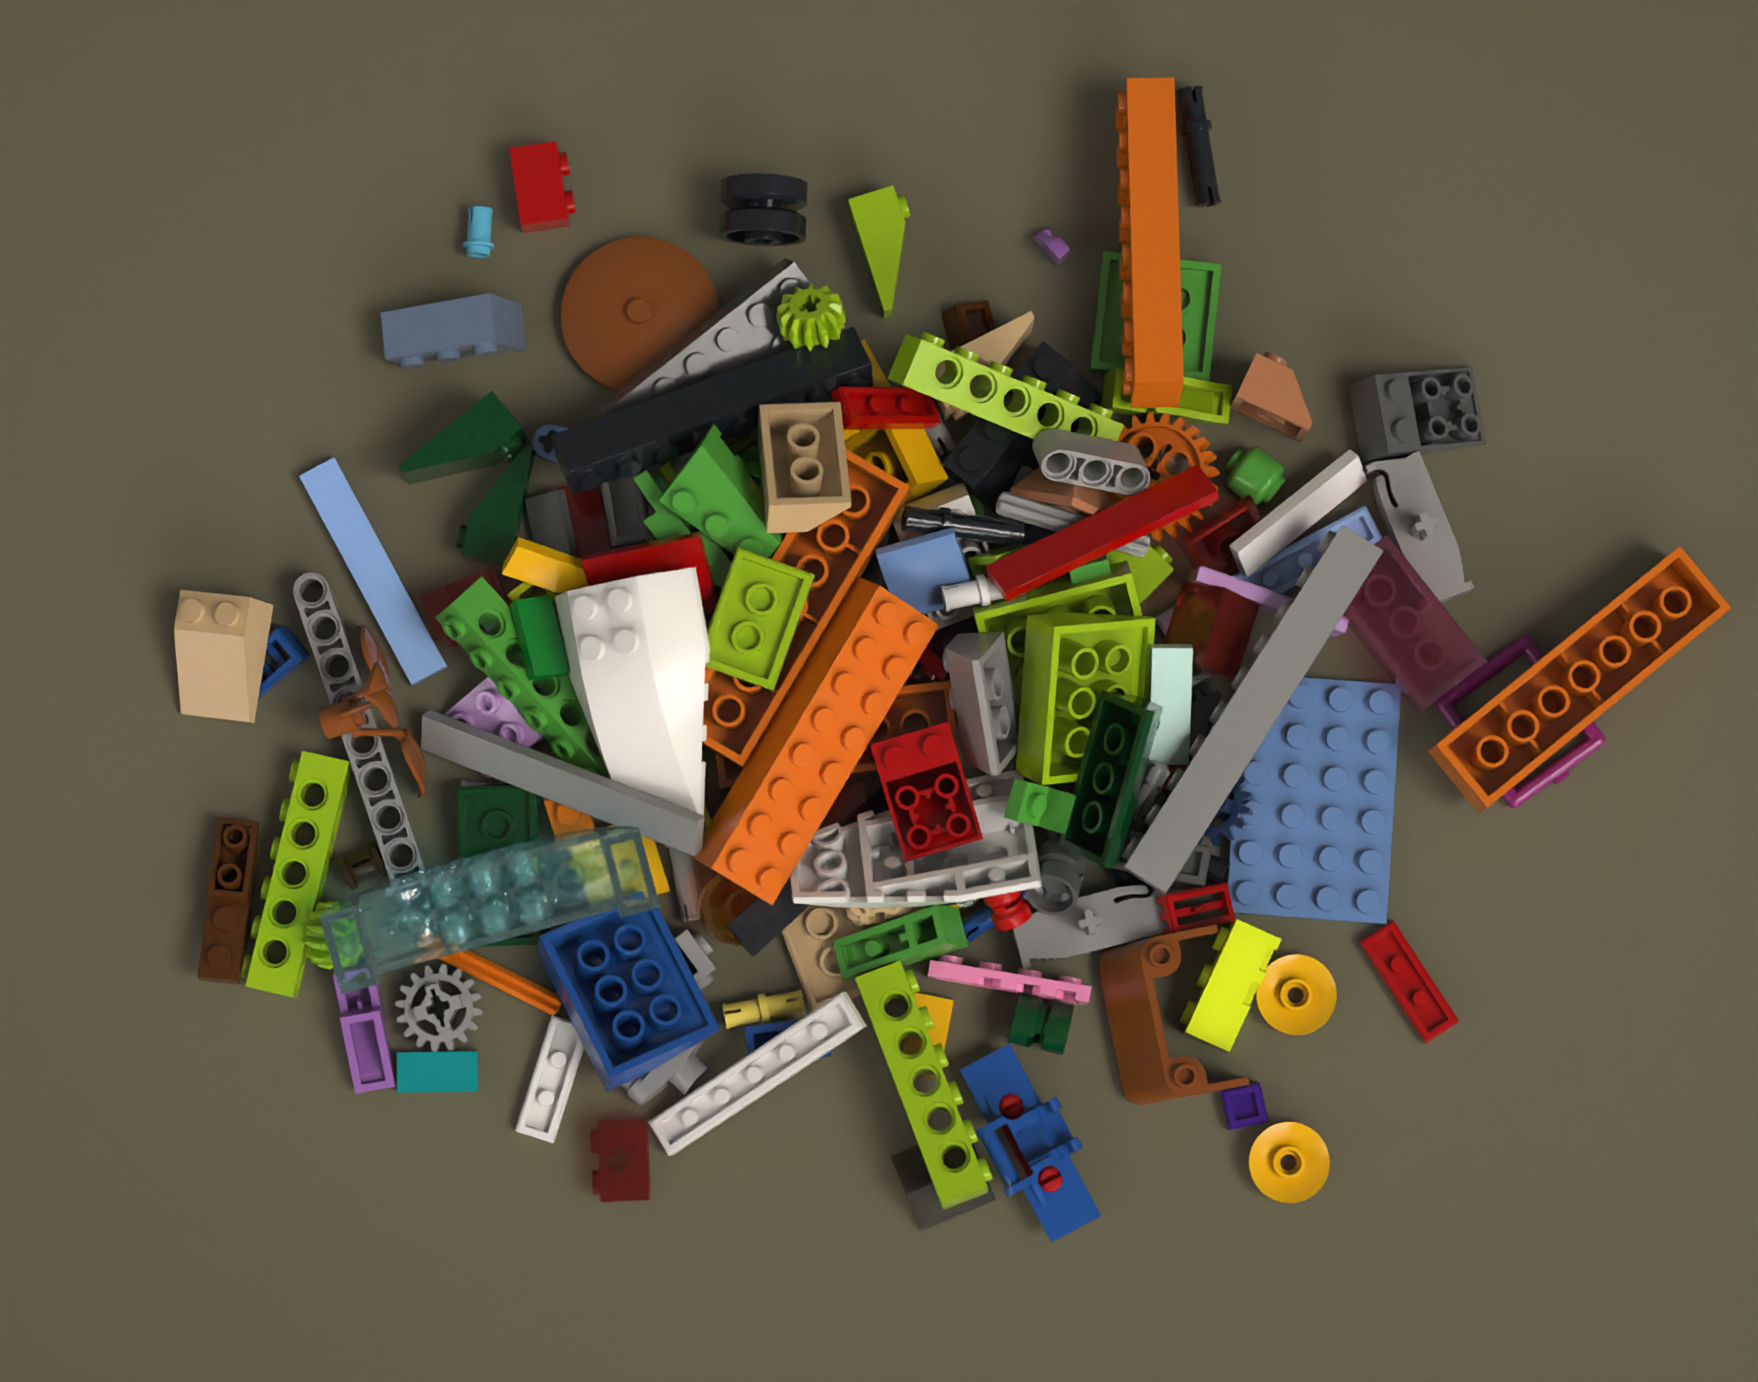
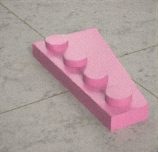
M944 954L939 956L938 961L930 960L927 978L1016 994L1020 992L1044 999L1083 1006L1087 1005L1090 999L1092 986L1081 985L1082 979L1058 975L1057 981L1042 978V972L1022 968L1018 969V974L1002 972L1003 965L979 961L978 967L962 965L963 958Z

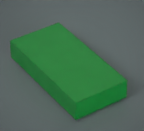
M551 595L517 599L510 603L529 681L561 677L570 673Z

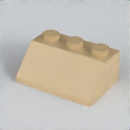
M841 403L759 405L757 440L766 532H808L851 507V494Z

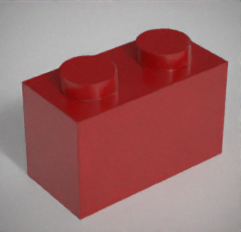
M557 141L509 148L519 218L523 233L569 227V215L576 214L573 190L565 191L563 176L570 175L567 151L559 152Z

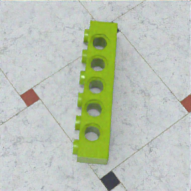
M922 332L920 338L908 334L905 335L888 376V379L1033 440L1040 432L1047 429L1071 432V425L1077 418L1079 419V428L1075 433L1118 441L1124 427L1123 424L1111 419L1113 411L1091 403L1089 409L1083 408L1078 405L1080 397L1060 389L1057 390L1056 395H1052L1044 391L1046 383L1024 375L1023 380L1019 381L1010 377L1013 369L992 360L988 367L977 363L978 354L959 346L956 347L954 353L942 348L945 340L926 332ZM944 361L945 371L937 379L935 375L936 367L940 362ZM978 375L979 385L977 389L971 393L970 382L975 376ZM1009 390H1012V401L1005 407L1004 396ZM1043 404H1045V416L1040 421H1038V410Z
M302 751L300 759L294 758L292 762L289 782H293L294 786L291 798H284L279 820L285 822L282 836L274 838L271 848L270 860L275 861L272 877H265L261 889L260 898L266 900L262 916L256 915L252 926L251 938L256 939L253 955L247 954L243 963L241 977L247 979L245 987L298 998L307 957L304 954L306 944L302 943V939L306 935L304 926L309 923L310 912L315 911L316 906L321 902L353 770L350 761ZM313 785H320L325 791L323 802L318 806H308L305 801L307 789ZM311 824L315 829L314 840L309 845H299L295 838L297 829L301 825ZM294 863H301L306 870L305 879L297 885L289 884L286 879L288 867ZM285 902L293 903L296 908V917L289 924H281L276 916L278 907ZM281 941L286 946L287 955L282 962L273 964L267 957L268 947L273 942Z
M899 960L855 977L943 1210L988 1193L986 1182L993 1179L985 1157L977 1159L971 1144L978 1142L970 1118L962 1121L957 1109L958 1105L963 1104V1100L956 1082L947 1083L942 1068L949 1066L941 1043L934 1046L932 1044L928 1031L935 1027L927 1006L919 1008L913 993L919 992L920 988L912 968L904 971ZM894 999L905 1001L908 1004L906 1013L897 1018L889 1016L885 1009L890 1001ZM910 1036L919 1038L923 1043L921 1050L914 1055H906L900 1050L901 1042ZM922 1074L933 1075L937 1080L936 1087L928 1093L917 1091L914 1087V1082L918 1076ZM938 1111L946 1112L952 1118L949 1127L942 1131H936L928 1124L931 1115ZM958 1149L965 1153L966 1161L963 1166L951 1169L944 1165L943 1157L949 1150Z

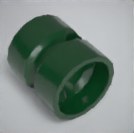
M1019 992L1007 1042L1024 1047H1030L1033 1043H1038L1041 1051L1063 1055L1074 1005L1055 1000L1046 1005L1043 1004L1041 997Z

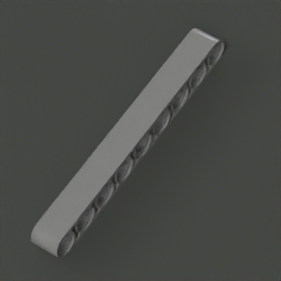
M314 572L305 573L295 581L293 594L325 690L332 705L342 702V698L352 695L366 685L330 583L320 574ZM311 583H320L323 586V595L316 602H307L304 599V589ZM325 620L334 621L336 632L333 637L328 640L318 639L316 635L317 626ZM336 658H346L349 663L348 672L339 678L331 677L329 673L330 663ZM361 697L362 703L369 701L366 698ZM373 707L365 710L367 723L360 725L361 728H380ZM351 733L342 735L341 737L396 899L400 906L407 911L423 913L434 904L436 898L435 888L383 736H374L375 743L371 751L358 753L354 746L356 738H353ZM376 770L385 771L388 779L386 786L380 791H371L367 785L368 776ZM388 808H396L400 813V822L393 829H384L380 824V816ZM406 845L411 847L413 851L412 862L406 867H397L393 862L394 851L400 846ZM419 883L425 887L426 897L421 904L413 906L407 902L405 894L409 886Z

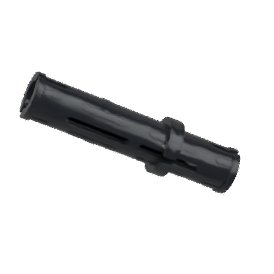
M1198 85L1194 86V89L1191 86L1177 90V94L1179 95L1183 118L1180 130L1181 134L1186 136L1196 207L1202 208L1205 207V204H1207V207L1220 204L1221 198L1219 197L1209 136L1212 124L1211 120L1206 118L1202 94L1203 88Z
M906 505L901 517V530L904 532L930 534L953 527L957 538L1000 543L1015 547H1021V542H1023L1025 535V524L1023 521L951 512V509L946 507L935 510Z

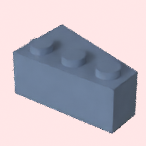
M492 293L380 312L385 360L400 364L402 369L420 368L424 366V362L428 361L448 363L459 361L464 357L490 356L500 353L526 351L521 304Z

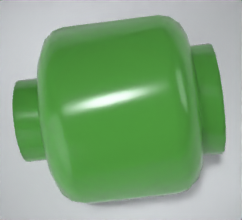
M1258 446L1252 447L1246 453L1239 449L1225 467L1231 472L1226 481L1227 487L1252 506H1256L1261 502L1267 505L1286 481L1282 477L1284 472L1283 465Z

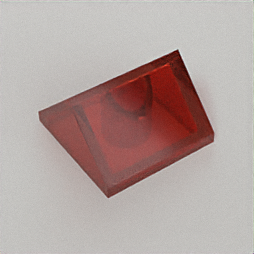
M1244 495L1191 527L1190 531H1184L1174 540L1193 570L1204 566L1231 576L1239 570L1229 545L1258 523L1261 517L1252 497Z
M1183 581L1163 644H1192L1193 669L1234 681L1239 673L1260 605L1225 587Z

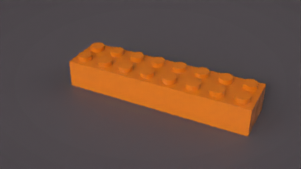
M1174 77L1126 78L1125 91L1117 93V107L1115 108V129L1118 131L1116 166L1120 168L1119 181L1117 182V203L1121 205L1120 219L1118 220V241L1122 243L1121 257L1119 258L1120 281H1123L1122 294L1120 296L1121 318H1128L1124 319L1121 353L1122 356H1129V358H1125L1124 371L1122 372L1123 395H1130V408L1179 407L1184 384L1175 79Z
M847 449L846 457L851 507L808 532H788L772 557V560L815 575L774 691L710 668L705 669L704 683H709L708 700L704 701L703 724L707 725V738L702 744L744 768L856 578L861 577L876 552L875 549L879 547L911 493L909 485Z
M1679 546L1431 747L1428 753L1474 809L1480 813L1496 802L1729 611L1731 606L1682 547Z
M857 577L705 831L702 850L696 856L691 855V857L751 894L773 905L939 624L880 585Z

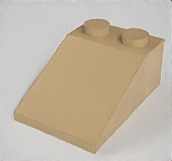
M1030 311L961 346V348L978 354L977 363L986 367L989 366L991 360L1007 366L1032 333L1035 318ZM944 361L940 362L936 367L935 375L937 379L945 371ZM978 375L975 376L970 382L971 393L974 392L979 385ZM934 399L937 408L943 414L944 421L951 417H954L955 421H959L971 415L968 412Z
M180 590L174 625L181 714L246 723L255 722L274 605L245 596Z

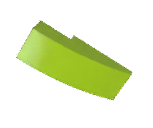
M1115 368L1106 371L1104 374L1101 407L1113 411V413L1146 418L1148 412H1151L1158 420L1161 419L1163 414H1169L1173 421L1182 417L1187 423L1228 425L1232 385L1184 377L1179 407L1130 408V395H1123L1122 372L1124 369Z

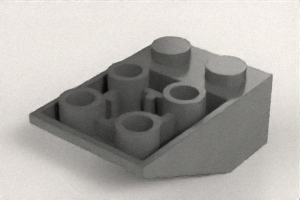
M1472 367L1377 374L1348 385L1362 463L1402 459L1420 451L1422 456L1486 444Z

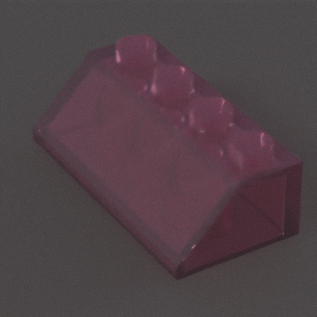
M1386 535L1374 544L1382 549L1383 553L1343 616L1348 617L1350 629L1390 680L1398 687L1401 694L1416 713L1420 715L1487 661L1389 536Z

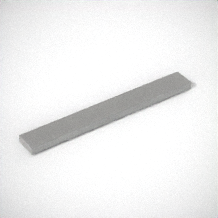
M429 710L422 715L421 749L692 856H696L702 850L704 815L433 710Z

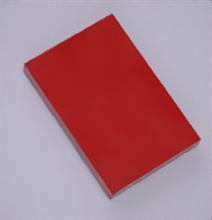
M700 532L583 555L581 559L588 586L635 576L696 567L704 614L714 612L719 600Z

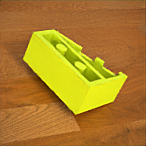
M1238 919L1231 922L1228 929L1221 926L1212 946L1213 949L1218 951L1212 966L1207 963L1204 964L1196 982V985L1202 988L1195 1003L1189 1000L1179 1022L1186 1025L1182 1033L1226 1053L1230 1052L1251 1007L1250 1004L1256 990L1266 975L1265 970L1273 951L1278 949L1282 939Z

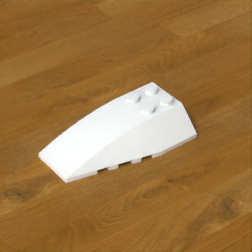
M696 567L635 576L569 590L555 596L562 640L571 671L568 673L610 779L704 815L706 762L702 761V742L706 741L707 725L703 724L704 701L708 700L709 683H704L705 663H709L710 646Z
M1013 770L1002 772L999 775H986L966 779L983 839L908 862L904 860L889 810L876 815L870 810L857 815V822L841 827L837 822L818 829L790 875L794 903L854 908L918 907L963 902L1042 887L1033 825L1004 818L1014 779L1024 780V777Z

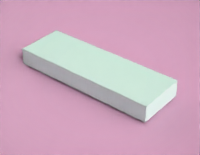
M1151 644L1149 701L1162 706L1163 709L1160 716V725L1156 731L1149 755V763L1155 760L1167 765H1189V755L1187 753L1190 750L1192 644Z

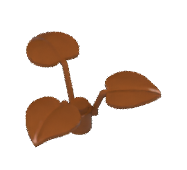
M359 625L356 628L361 631L362 651L371 671L367 684L352 695L342 698V702L320 708L318 714L322 729L328 739L351 733L353 738L360 736L395 737L400 742L406 762L419 785L417 798H422L425 796L426 765L422 750L410 728L406 727L402 730L361 728L360 726L367 723L365 710L375 706L380 710L392 728L399 726V714L396 702L391 694L389 669L384 653L366 625ZM364 697L369 701L361 704L358 699Z

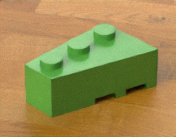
M713 424L672 478L659 502L733 555H735L738 547L770 558L786 533L766 532L761 483L757 485L743 468L745 465L738 454H732L720 438L722 433Z

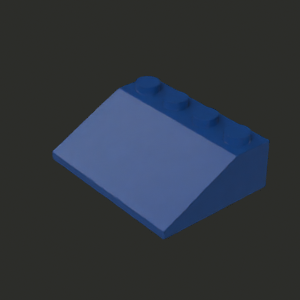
M649 888L539 936L537 953L606 1092L645 1075L719 1031L720 1028Z

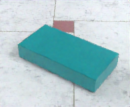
M479 1051L397 1052V1093L479 1092Z

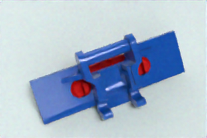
M1010 1043L960 1069L988 1123L977 1129L975 1133L977 1139H981L1006 1186V1189L1003 1190L1006 1197L1023 1189L1051 1243L1099 1218L1101 1214L1069 1154L1083 1148V1145L1078 1136L1073 1138L1059 1112L1062 1106L1058 1098L1055 1097L1043 1104L1041 1103ZM999 1127L1002 1128L1027 1175L1022 1180H1020L994 1131Z

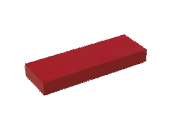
M838 387L831 392L833 402L841 403L843 430L933 429L941 424L934 398L908 387Z
M1394 920L1358 942L1424 1044L1460 1022Z

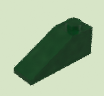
M525 445L469 515L468 524H461L457 538V548L462 549L461 555L465 560L502 567L519 535L535 458L533 447Z

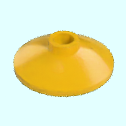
M1294 954L1283 956L1266 967V975L1256 990V1002L1262 1017L1271 1027L1289 1035H1304L1316 1031L1329 1020L1335 1009L1337 990L1331 973L1322 963L1309 956ZM1293 987L1300 989L1302 992V999L1298 1003H1292L1288 999V991Z
M1282 1122L1268 1127L1256 1138L1250 1150L1249 1171L1253 1182L1264 1195L1278 1202L1297 1203L1309 1199L1322 1188L1329 1174L1330 1157L1324 1141L1313 1129L1300 1123ZM1287 1154L1295 1159V1166L1288 1171L1284 1170L1280 1164L1281 1158Z

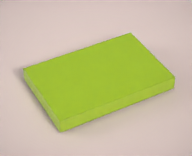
M737 547L707 630L710 658L709 663H705V667L774 691L815 575Z

